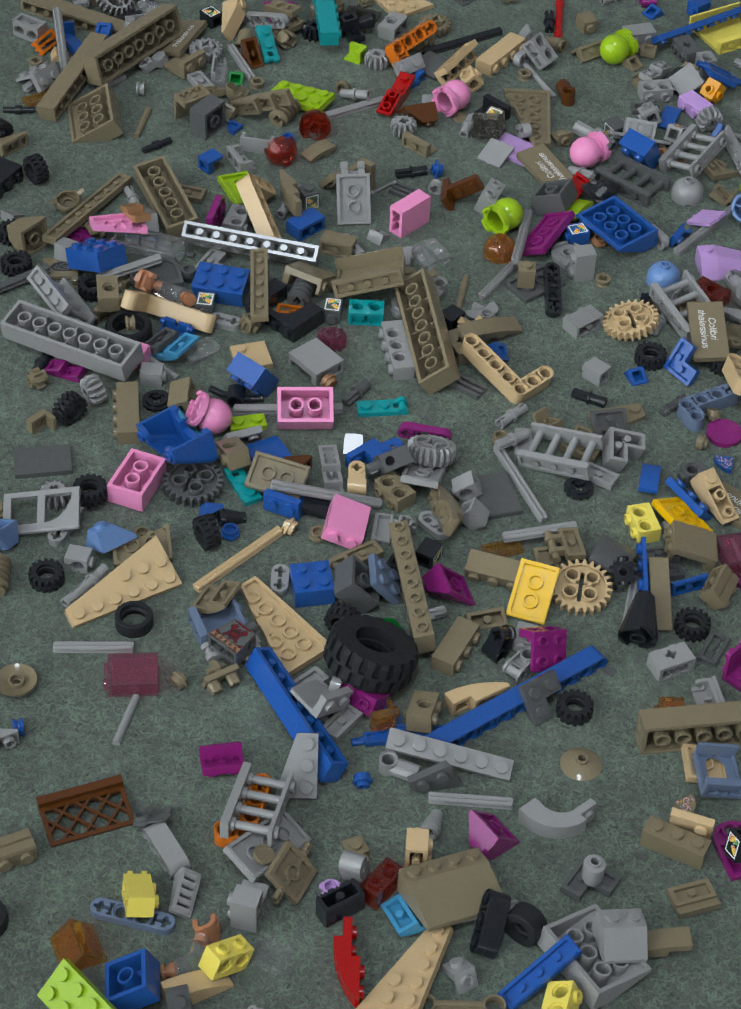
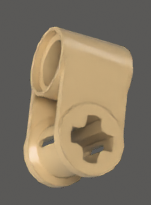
M352 461L348 466L347 492L366 496L365 464L361 461Z

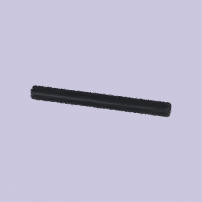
M501 27L426 47L422 49V54L428 51L438 54L462 47L465 43L474 39L480 42L503 35V30Z

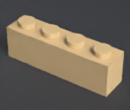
M510 32L476 58L475 68H478L482 74L489 77L497 74L522 49L521 45L526 42V38Z

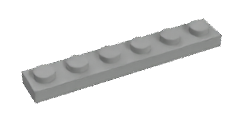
M391 727L385 745V750H391L434 763L446 760L453 768L508 782L514 763L512 759Z

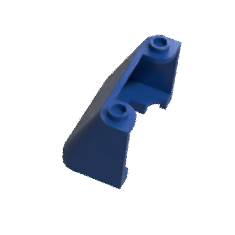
M175 405L136 424L138 439L154 449L169 463H212L218 459L212 432L208 428L201 430L200 435L187 426L185 418L180 419L178 415L179 408Z

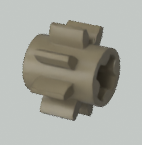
M244 313L238 322L241 325V331L245 334H251L252 332L256 334L262 324L260 322H251L250 313Z
M39 367L28 370L29 375H26V381L30 388L35 387V389L39 390L46 387L45 383L49 379L44 369L40 370Z

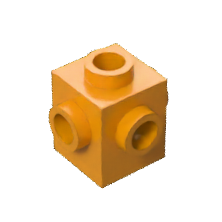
M709 77L706 83L702 85L699 93L708 102L716 104L723 98L727 88Z

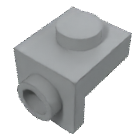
M462 956L452 958L449 962L442 965L444 973L454 981L459 995L479 986L474 965Z

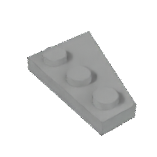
M319 733L296 734L280 780L286 781L289 771H294V781H297L295 793L291 794L289 798L317 799ZM276 789L275 795L281 796L283 789Z

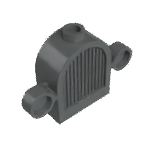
M162 258L161 264L145 269L156 274V281L162 283L160 291L152 289L150 293L159 297L181 295L184 292L183 280L194 278L196 273L195 266L185 265L180 269L175 261ZM134 272L130 275L132 285H135L134 278L136 273L138 274V272Z

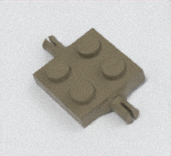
M286 841L276 854L264 874L276 888L275 893L270 899L273 901L272 903L279 904L283 896L294 905L298 904L318 871L311 864L307 856L313 845H310V842L305 841L300 850L291 841Z

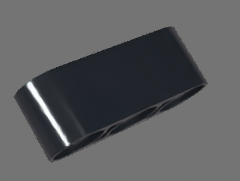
M490 888L484 892L470 942V951L472 953L494 959L498 954L511 905L510 895Z

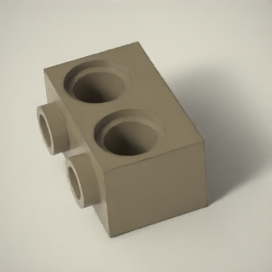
M392 470L375 479L374 494L377 498L384 500L389 509L399 513L415 504L416 491L407 483L400 482L401 477Z

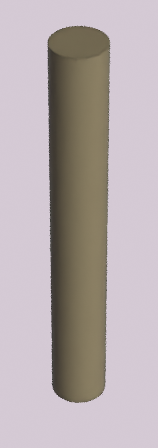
M148 106L143 112L133 135L134 138H140L151 112V108Z
M467 275L462 278L455 304L460 309H462L470 279Z

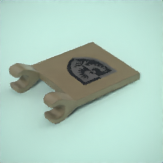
M54 257L44 258V264L48 263L51 268V273L48 275L52 280L65 277L66 279H71L74 288L78 287V270L69 269L67 262L54 259Z

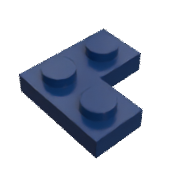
M681 337L663 367L686 386L690 387L700 374V371L688 363L697 346L685 337Z

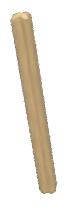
M275 526L193 583V589L201 593L207 584H214L283 536V529Z

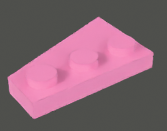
M124 213L89 216V224L93 231L148 234V227L145 222L134 223Z

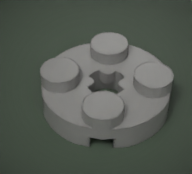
M568 241L556 243L552 247L551 260L561 268L567 269L570 267L569 254H571L572 246H579V244L574 243V245L568 244Z

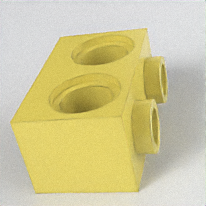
M650 503L628 505L626 514H624L625 525L630 527L631 538L635 539L637 543H640L641 537H646V543L660 541L662 529Z
M239 934L207 945L198 967L211 981L245 969L255 949Z
M574 980L550 981L547 984L541 1009H579V1005L583 1000L582 992Z

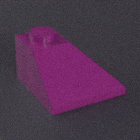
M437 563L422 576L425 584L424 588L429 594L470 606L476 605L464 576L441 563Z
M473 809L469 811V844L473 848L478 847L487 859L493 860L521 843L493 813Z

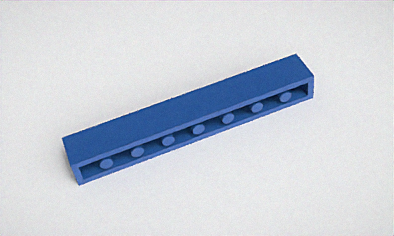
M255 647L245 667L293 740H295L297 733H319L317 777L321 783L338 782L349 764L320 719L311 715L304 705L297 701L290 692L292 687L297 685L272 647Z

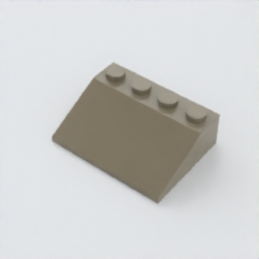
M108 83L68 105L67 112L72 143L109 141L123 134L118 98Z
M478 847L398 870L397 891L428 932L477 918L483 894L488 888L503 893L488 859Z

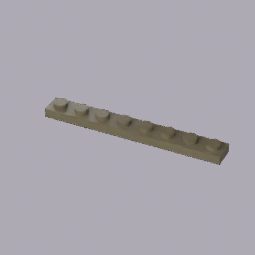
M118 172L42 235V241L54 245L62 237L69 236L87 221L89 216H93L123 191L126 186H129L133 182L132 176Z

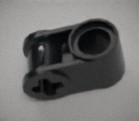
M510 624L503 625L502 627H493L481 648V652L495 664H498L499 660L505 659L508 655V651L516 638L515 628Z

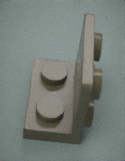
M202 84L175 93L174 119L177 120L189 115L192 106L212 93Z

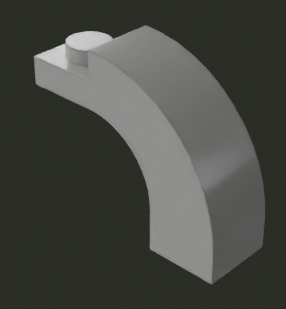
M534 798L519 808L518 821L528 830L542 837L552 839L571 838L585 832L586 823L591 822L596 815L597 803L590 798L572 811L555 812L546 808L539 800Z

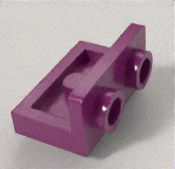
M240 741L199 746L200 766L203 776L216 777L220 774H239L241 766L245 762Z

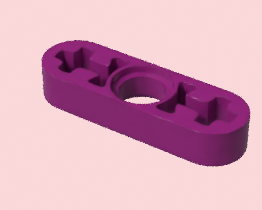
M402 422L398 430L400 438L410 439V437H415V435H421V432H427L430 435L444 436V438L449 440L452 439V432L449 429L425 424Z

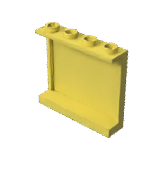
M741 2L690 16L689 24L740 7ZM741 13L735 19L731 20L729 17L727 18L728 21L719 24V22H715V26L710 28L704 26L703 30L698 32L693 30V32L719 55L741 49Z

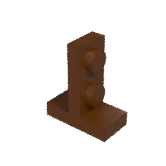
M477 173L455 183H452L448 177L442 182L440 200L447 210L452 211L455 208V201L484 190L485 185Z

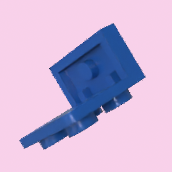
M266 488L263 493V509L290 519L293 517L296 521H299L303 515L302 504L305 496L297 499Z

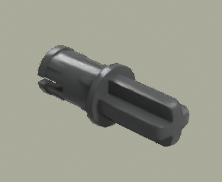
M364 379L356 387H352L350 392L342 398L343 405L350 406L357 399H361L363 394L371 389V383Z

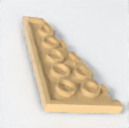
M446 926L429 932L425 930L356 1009H423L454 933L452 926Z

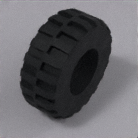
M365 614L347 615L336 621L330 630L323 651L328 669H331L333 675L339 677L342 682L353 686L355 689L378 694H392L405 688L410 683L419 660L417 645L414 643L413 638L406 634L405 630L395 626L390 621L387 622L382 618Z

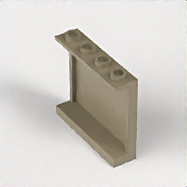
M402 245L335 259L337 276L335 280H332V287L336 299L404 285L406 260Z

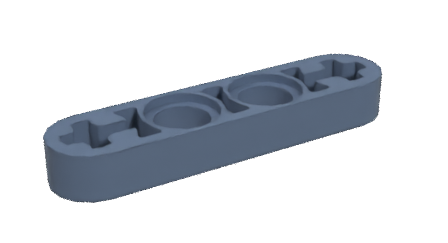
M96 898L90 904L91 915L98 920L160 935H169L175 930V918L169 913L154 910V917H149L150 920L147 923H140L137 921L139 917L119 918L116 916L117 912L125 911L123 902L107 898ZM104 906V909H101L100 912L97 911V908ZM165 921H168V922H169L168 925H166L165 927H162L161 924H164Z

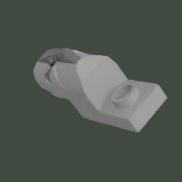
M734 269L725 273L724 281L731 290L732 300L741 306V271Z

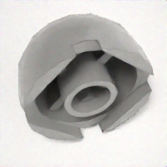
M693 177L679 178L672 186L671 198L679 205L695 206L703 200V186L700 181Z

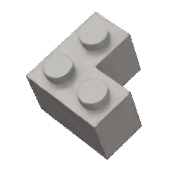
M610 427L603 436L602 467L613 472H621L628 463V459L638 460L645 451L646 434Z
M243 879L241 885L236 884L234 892H230L227 899V905L230 906L227 918L230 919V927L257 933L269 899V885L258 882L251 883L250 880Z

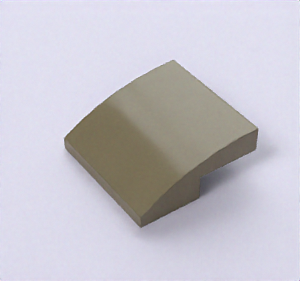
M223 580L220 585L207 584L190 607L196 606L199 614L221 611L226 608L242 586V583Z

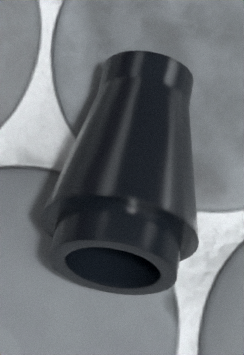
M224 508L217 512L218 526H224L227 523L237 525L246 523L247 520L246 512Z

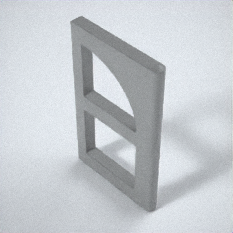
M80 486L4 494L3 519H12L13 501L37 499V523L17 525L18 535L80 529ZM71 495L66 510L59 517L46 522L47 497Z

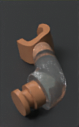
M140 269L138 274L136 273L134 281L135 288L147 293L152 291L153 294L186 306H193L196 302V297L189 288L170 283L159 277L157 278L156 274L145 269Z
M215 913L210 915V921L205 925L200 926L198 919L192 921L195 936L184 954L175 957L174 962H169L168 966L165 963L161 964L163 981L167 980L168 977L172 978L200 970L198 964L206 946L218 942L221 938V924Z

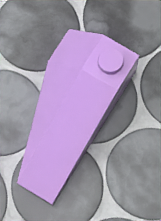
M717 245L697 246L695 263L702 282L723 280L725 273L730 270L736 269L741 271V251Z

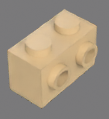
M407 828L404 867L432 859L433 838H429V829Z

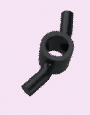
M240 384L230 385L227 391L212 385L208 388V392L218 397L226 398V404L230 408H233L234 404H244V402H264V395H245L246 390Z

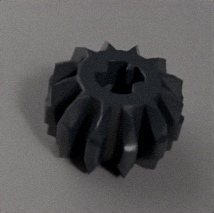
M307 20V22L303 23L301 34L304 40H309V42L314 40L315 43L317 40L319 41L316 20Z

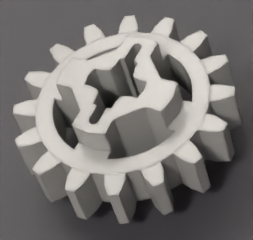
M196 39V42L192 41L191 45H189V55L203 49L206 51V61L208 62L213 59V55L218 56V58L222 55V44H220V41L215 42V39Z

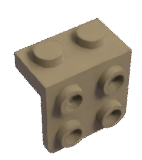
M200 49L191 55L184 53L181 57H175L164 63V69L185 80L187 79V74L206 67V51Z

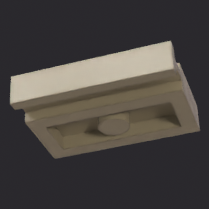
M708 878L667 888L666 894L679 919L717 910L721 907V902L718 901L717 894Z

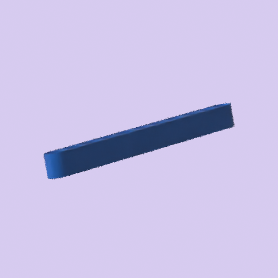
M591 645L430 732L425 737L463 746L466 744V741L474 740L483 735L484 731L492 730L504 720L508 721L514 718L515 714L526 711L518 689L519 686L549 670H555L562 688L554 693L557 694L563 691L564 687L572 686L581 681L582 677H588L597 672V669L604 668L608 659L595 646Z

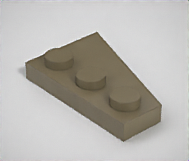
M169 523L163 525L160 529L146 532V535L113 549L114 568H117L154 536H157L170 562H173Z

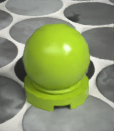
M622 28L614 34L606 36L599 48L601 58L606 63L615 65L637 54L639 45L638 40H634V37L631 35L633 32L627 28Z
M511 197L498 199L495 204L489 205L482 210L483 219H481V222L486 231H493L497 234L496 237L498 238L503 237L509 230L515 229L522 222L524 214L522 205Z

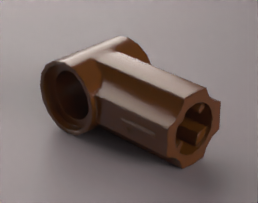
M560 79L556 83V89L561 98V104L567 107L573 106L575 104L576 90L571 87L566 79Z

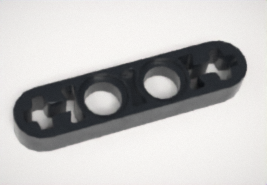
M548 262L543 270L545 314L550 318H557L562 312L560 267L554 262ZM548 282H554L556 286H551ZM549 295H555L557 299H551Z

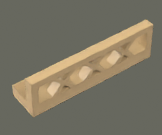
M475 39L465 43L434 72L441 86H444L450 80H455L464 69L476 60L477 56L473 49L478 43ZM469 54L471 59H467L466 55ZM443 75H447V82L442 77Z

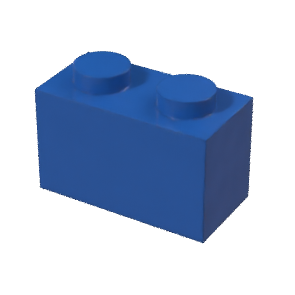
M313 207L303 211L302 216H293L286 220V232L299 242L325 229V216Z

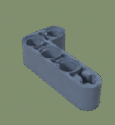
M726 383L680 399L677 417L688 430L699 432L703 428L704 413H707V408L720 410L735 405L739 402L740 396L733 393L729 384Z

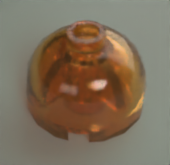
M503 233L491 235L484 243L483 256L491 263L507 264L511 261L515 241L512 237Z

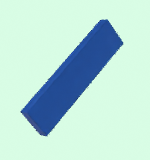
M566 934L500 990L497 995L504 998L508 1009H518L583 952L572 938Z

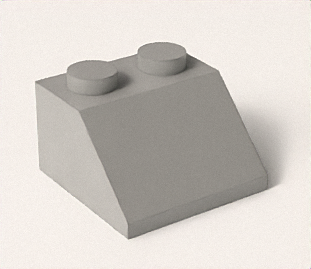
M641 908L598 910L591 929L603 964L647 962V924Z

